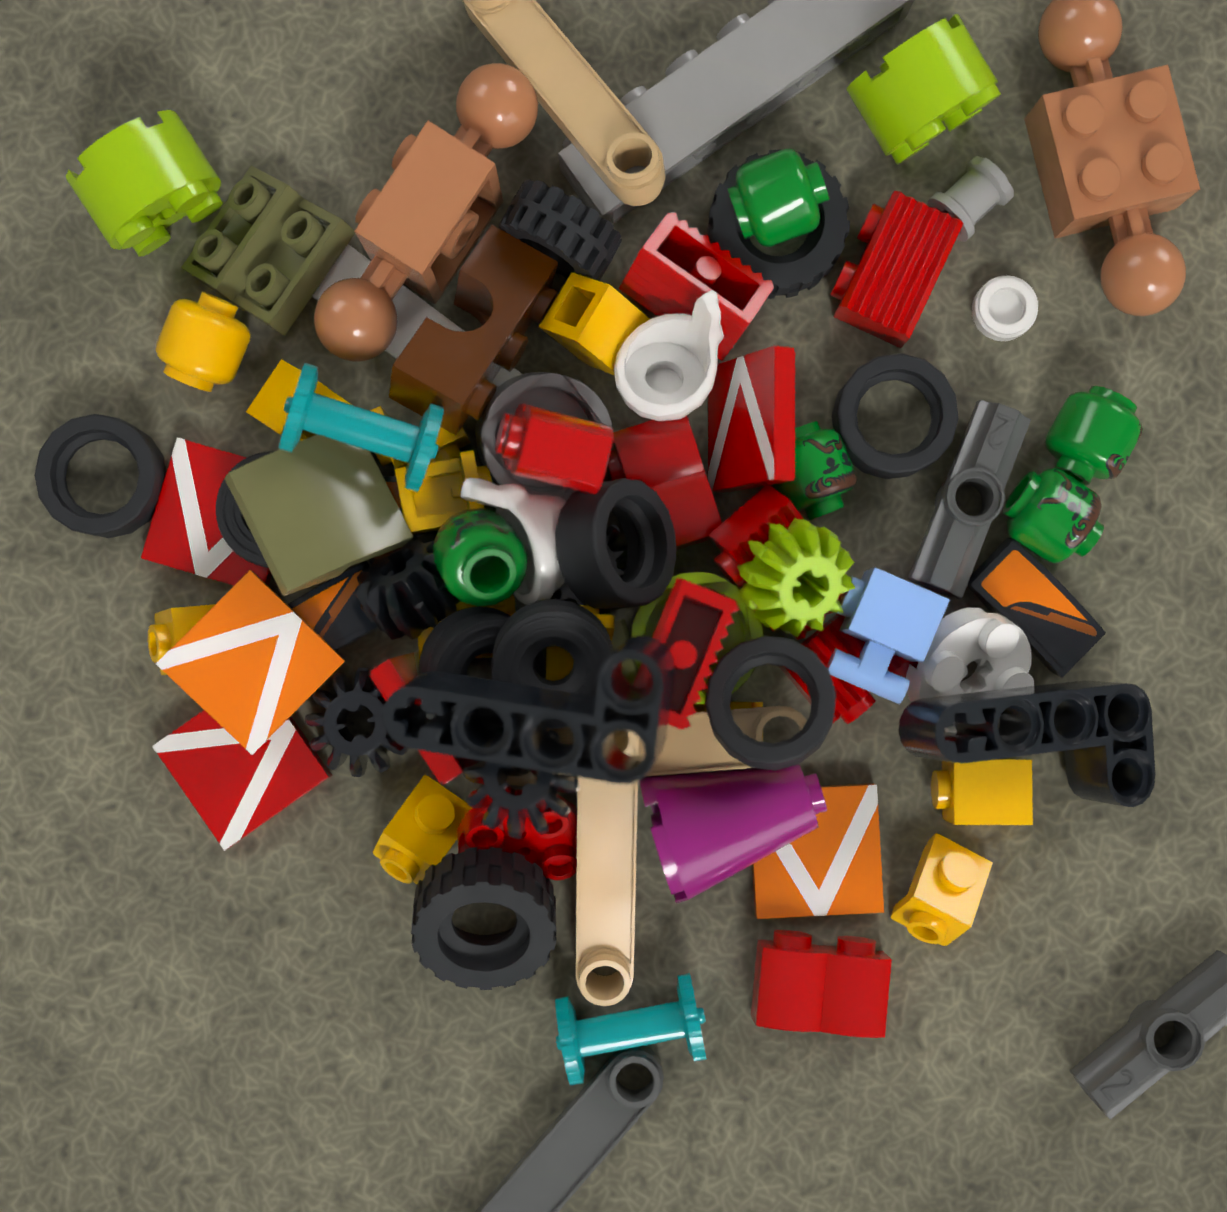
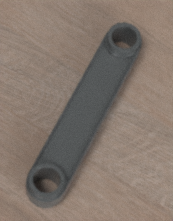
M639 1046L614 1052L475 1212H558L660 1094L664 1075L661 1061L654 1051L646 1046ZM638 1063L646 1066L653 1076L649 1084L644 1088L638 1090L627 1089L617 1079L620 1069L625 1065Z

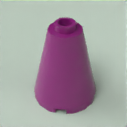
M800 764L779 770L747 768L644 776L639 780L645 807L651 806L653 814H651L653 827L650 828L671 894H674L676 903L690 900L817 829L819 826L816 814L827 811L816 773L804 776Z

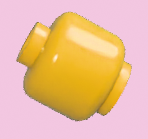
M203 291L198 302L188 299L175 301L171 305L155 348L157 356L162 362L166 363L163 373L177 381L207 392H212L214 384L223 385L232 382L251 337L246 325L234 318L238 306Z

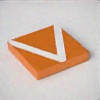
M250 570L156 665L253 755L345 662V659L259 576Z
M877 784L821 786L827 811L816 814L819 827L752 864L756 919L884 913Z

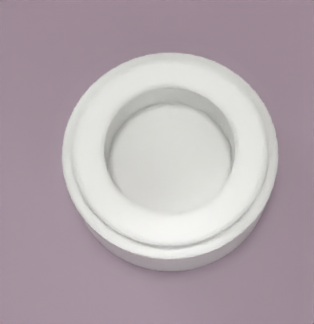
M1006 275L991 279L977 292L972 303V317L976 327L986 337L996 341H1010L1018 338L1033 325L1038 314V300L1034 290L1027 282L1015 276Z

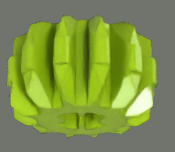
M794 518L788 529L780 524L769 523V540L766 543L748 541L755 557L753 561L737 566L740 576L747 581L738 592L741 594L743 602L753 609L755 618L768 628L772 627L774 630L779 627L786 634L798 637L805 625H808L811 629L823 631L824 614L829 610L831 612L844 613L841 603L837 599L841 593L855 589L851 578L845 574L855 562L851 559L849 552L840 547L841 542L838 541L836 534L824 526L821 528L819 526L815 527L807 520Z

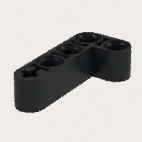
M646 635L627 639L602 665L598 676L596 696L441 671H425L394 691L386 700L382 712L383 722L391 738L398 744L411 749L616 784H631L642 779L650 771L663 750L667 736L675 672L674 659L668 647L656 638ZM634 659L643 662L653 675V686L649 688L632 686L626 681L622 673V661ZM417 698L422 700L421 705L415 704ZM456 704L458 705L455 711L451 710ZM479 707H488L500 715L504 723V733L492 732L482 724L479 718ZM427 713L435 714L431 720L426 718ZM556 718L564 721L573 733L574 743L561 744L550 737L546 729V719ZM617 730H628L635 733L641 739L645 753L631 756L622 752L614 741V732Z
M1083 680L921 698L911 702L904 709L899 719L898 732L901 743L909 753L916 757L964 764L1065 751L1066 776L1069 787L1075 795L1086 800L1126 807H1135L1143 804L1150 797L1155 785L1152 709L1145 691L1135 684ZM955 722L957 733L944 732L945 728L953 726Z

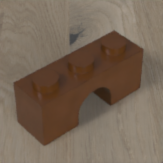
M491 225L461 267L454 299V305L473 315L482 326L472 331L460 332L450 330L426 317L392 365L389 398L420 416H423L430 404L443 407L444 411L440 427L455 436L469 416L479 420L496 392L497 385L493 384L492 381L501 368L509 372L514 369L529 340L528 337L524 336V333L532 321L539 325L541 324L558 296L559 291L552 288L558 262L496 226Z

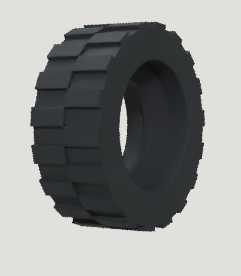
M781 149L769 150L768 154L758 156V153H756L754 155L747 157L745 163L743 164L762 158L769 154L775 153L777 151H780ZM800 152L797 153L800 155L805 166L815 162L818 163L830 200L818 204L820 213L819 225L815 230L807 234L806 240L799 249L788 255L772 256L757 249L749 237L744 238L727 189L737 185L736 173L739 169L737 165L727 172L725 182L723 184L719 183L714 193L708 217L707 235L710 242L719 243L721 251L729 250L731 258H740L742 266L751 265L752 272L761 273L763 281L772 280L774 289L768 296L770 299H774L775 296L786 295V298L797 296L799 291L806 288L809 291L818 285L820 280L825 275H828L835 266L844 249L845 239L849 234L850 221L847 220L849 204L847 197L843 198L840 191L842 185L836 176H830L825 170V165L817 159L813 162L805 158V154Z
M477 847L467 848L462 853L455 855L451 853L442 857L440 863L437 865L432 864L425 871V878L419 880L415 889L411 926V944L414 953L418 952L420 956L419 962L425 969H431L435 973V977L442 981H451L457 987L466 989L468 987H477L480 990H492V987L503 986L506 988L516 985V982L521 979H529L536 974V970L540 966L544 967L550 959L551 949L554 950L556 945V895L554 896V888L550 878H545L543 869L535 862L532 864L525 860L524 855L513 852V854L504 852L502 848L490 847L489 849L477 850ZM495 903L514 910L517 922L513 928L505 932L479 935L465 932L455 927L452 916L456 909L468 904Z

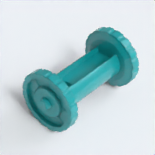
M304 363L294 396L287 397L283 410L288 413L279 449L292 453L300 441L303 430L407 462L404 488L418 492L430 459H434L438 452L439 445L436 443L444 408L430 404L423 414L419 426L350 405L314 393L318 382V367Z
M690 973L677 975L676 988L679 1001L577 1020L575 1008L569 996L556 998L555 1008L559 1032L556 1036L558 1050L562 1051L570 1086L584 1083V1057L686 1038L688 1051L694 1062L707 1060L700 1024L706 1022L704 1009L701 1007L697 1008Z

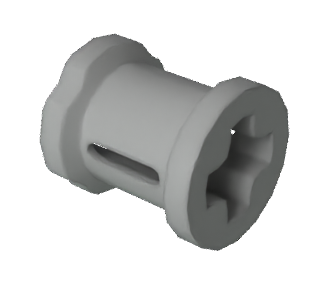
M975 156L966 165L967 173L945 193L936 192L928 200V207L937 208L940 212L948 213L952 218H958L964 223L957 237V240L966 242L975 233L974 225L995 205L1005 206L1014 197L1013 187L1008 182L1006 175L992 161L979 156Z

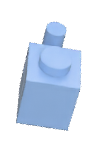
M875 567L864 571L861 580L852 576L851 581L855 589L844 592L840 598L844 613L839 614L845 616L839 631L864 641L865 645L859 658L839 649H835L829 659L827 669L830 675L900 704L906 695L910 680L887 671L893 654L911 662H924L950 599Z

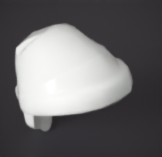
M712 290L700 296L696 300L692 316L687 314H665L651 318L638 326L623 342L617 353L614 365L616 388L625 404L640 417L655 421L682 419L700 407L709 395L717 373L718 345L724 338L720 324L721 311L717 292Z
M466 479L463 483L460 497L468 501L495 507L496 513L500 514L512 525L527 553V572L521 586L513 594L525 605L550 599L553 593L565 582L556 557L555 531L560 510L566 503V500L558 496L529 494L526 488L520 484L508 483L499 486L483 479Z

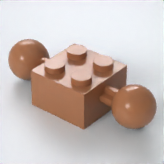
M1052 0L1040 19L1038 29L1039 45L1044 56L1053 66L1070 72L1074 87L1042 95L1024 120L1054 237L1059 238L1110 225L1114 246L1108 252L1102 264L1100 274L1102 290L1108 301L1123 313L1133 316L1153 315L1169 307L1180 295L1186 280V265L1182 253L1174 243L1161 235L1153 234L1149 216L1175 210L1200 190L1169 66L1164 65L1113 78L1108 59L1118 47L1123 28L1121 13L1114 0Z
M491 63L473 70L463 80L457 94L456 112L461 126L454 137L432 122L427 121L417 137L413 134L408 135L397 149L392 161V169L395 171L381 191L373 189L363 200L356 214L355 222L359 225L354 232L371 262L360 278L343 279L329 286L320 296L314 312V326L317 336L323 346L333 355L343 360L360 362L373 359L383 353L389 347L396 334L398 319L392 300L401 286L405 284L436 304L503 203L496 164L489 160L487 156L492 149L512 147L524 140L533 129L538 115L536 92L529 79L515 67L502 63Z

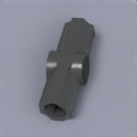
M983 400L976 402L946 481L941 484L936 492L935 509L908 575V580L939 594L956 599L963 597L990 524L1003 508L1005 499L1004 488L1031 419L1021 414L1020 411L1001 403H991ZM960 484L971 485L980 493L982 506L977 516L966 515L958 508L955 494Z
M1216 950L1158 999L1148 1000L1138 1005L1130 1014L1126 1025L1069 1070L1085 1093L1110 1120L1169 1071H1181L1193 1066L1201 1057L1205 1042L1227 1025V955ZM1166 1021H1173L1175 1031L1172 1039L1162 1047H1155L1154 1034L1157 1028Z

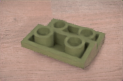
M251 165L243 178L232 188L228 200L206 232L197 239L193 251L181 268L233 304L285 336L354 236L355 230L340 217L302 198L288 184Z
M315 435L299 441L292 453L279 449L229 472L224 478L283 596L340 576L349 566L401 548L413 538L371 452L363 448L325 436Z

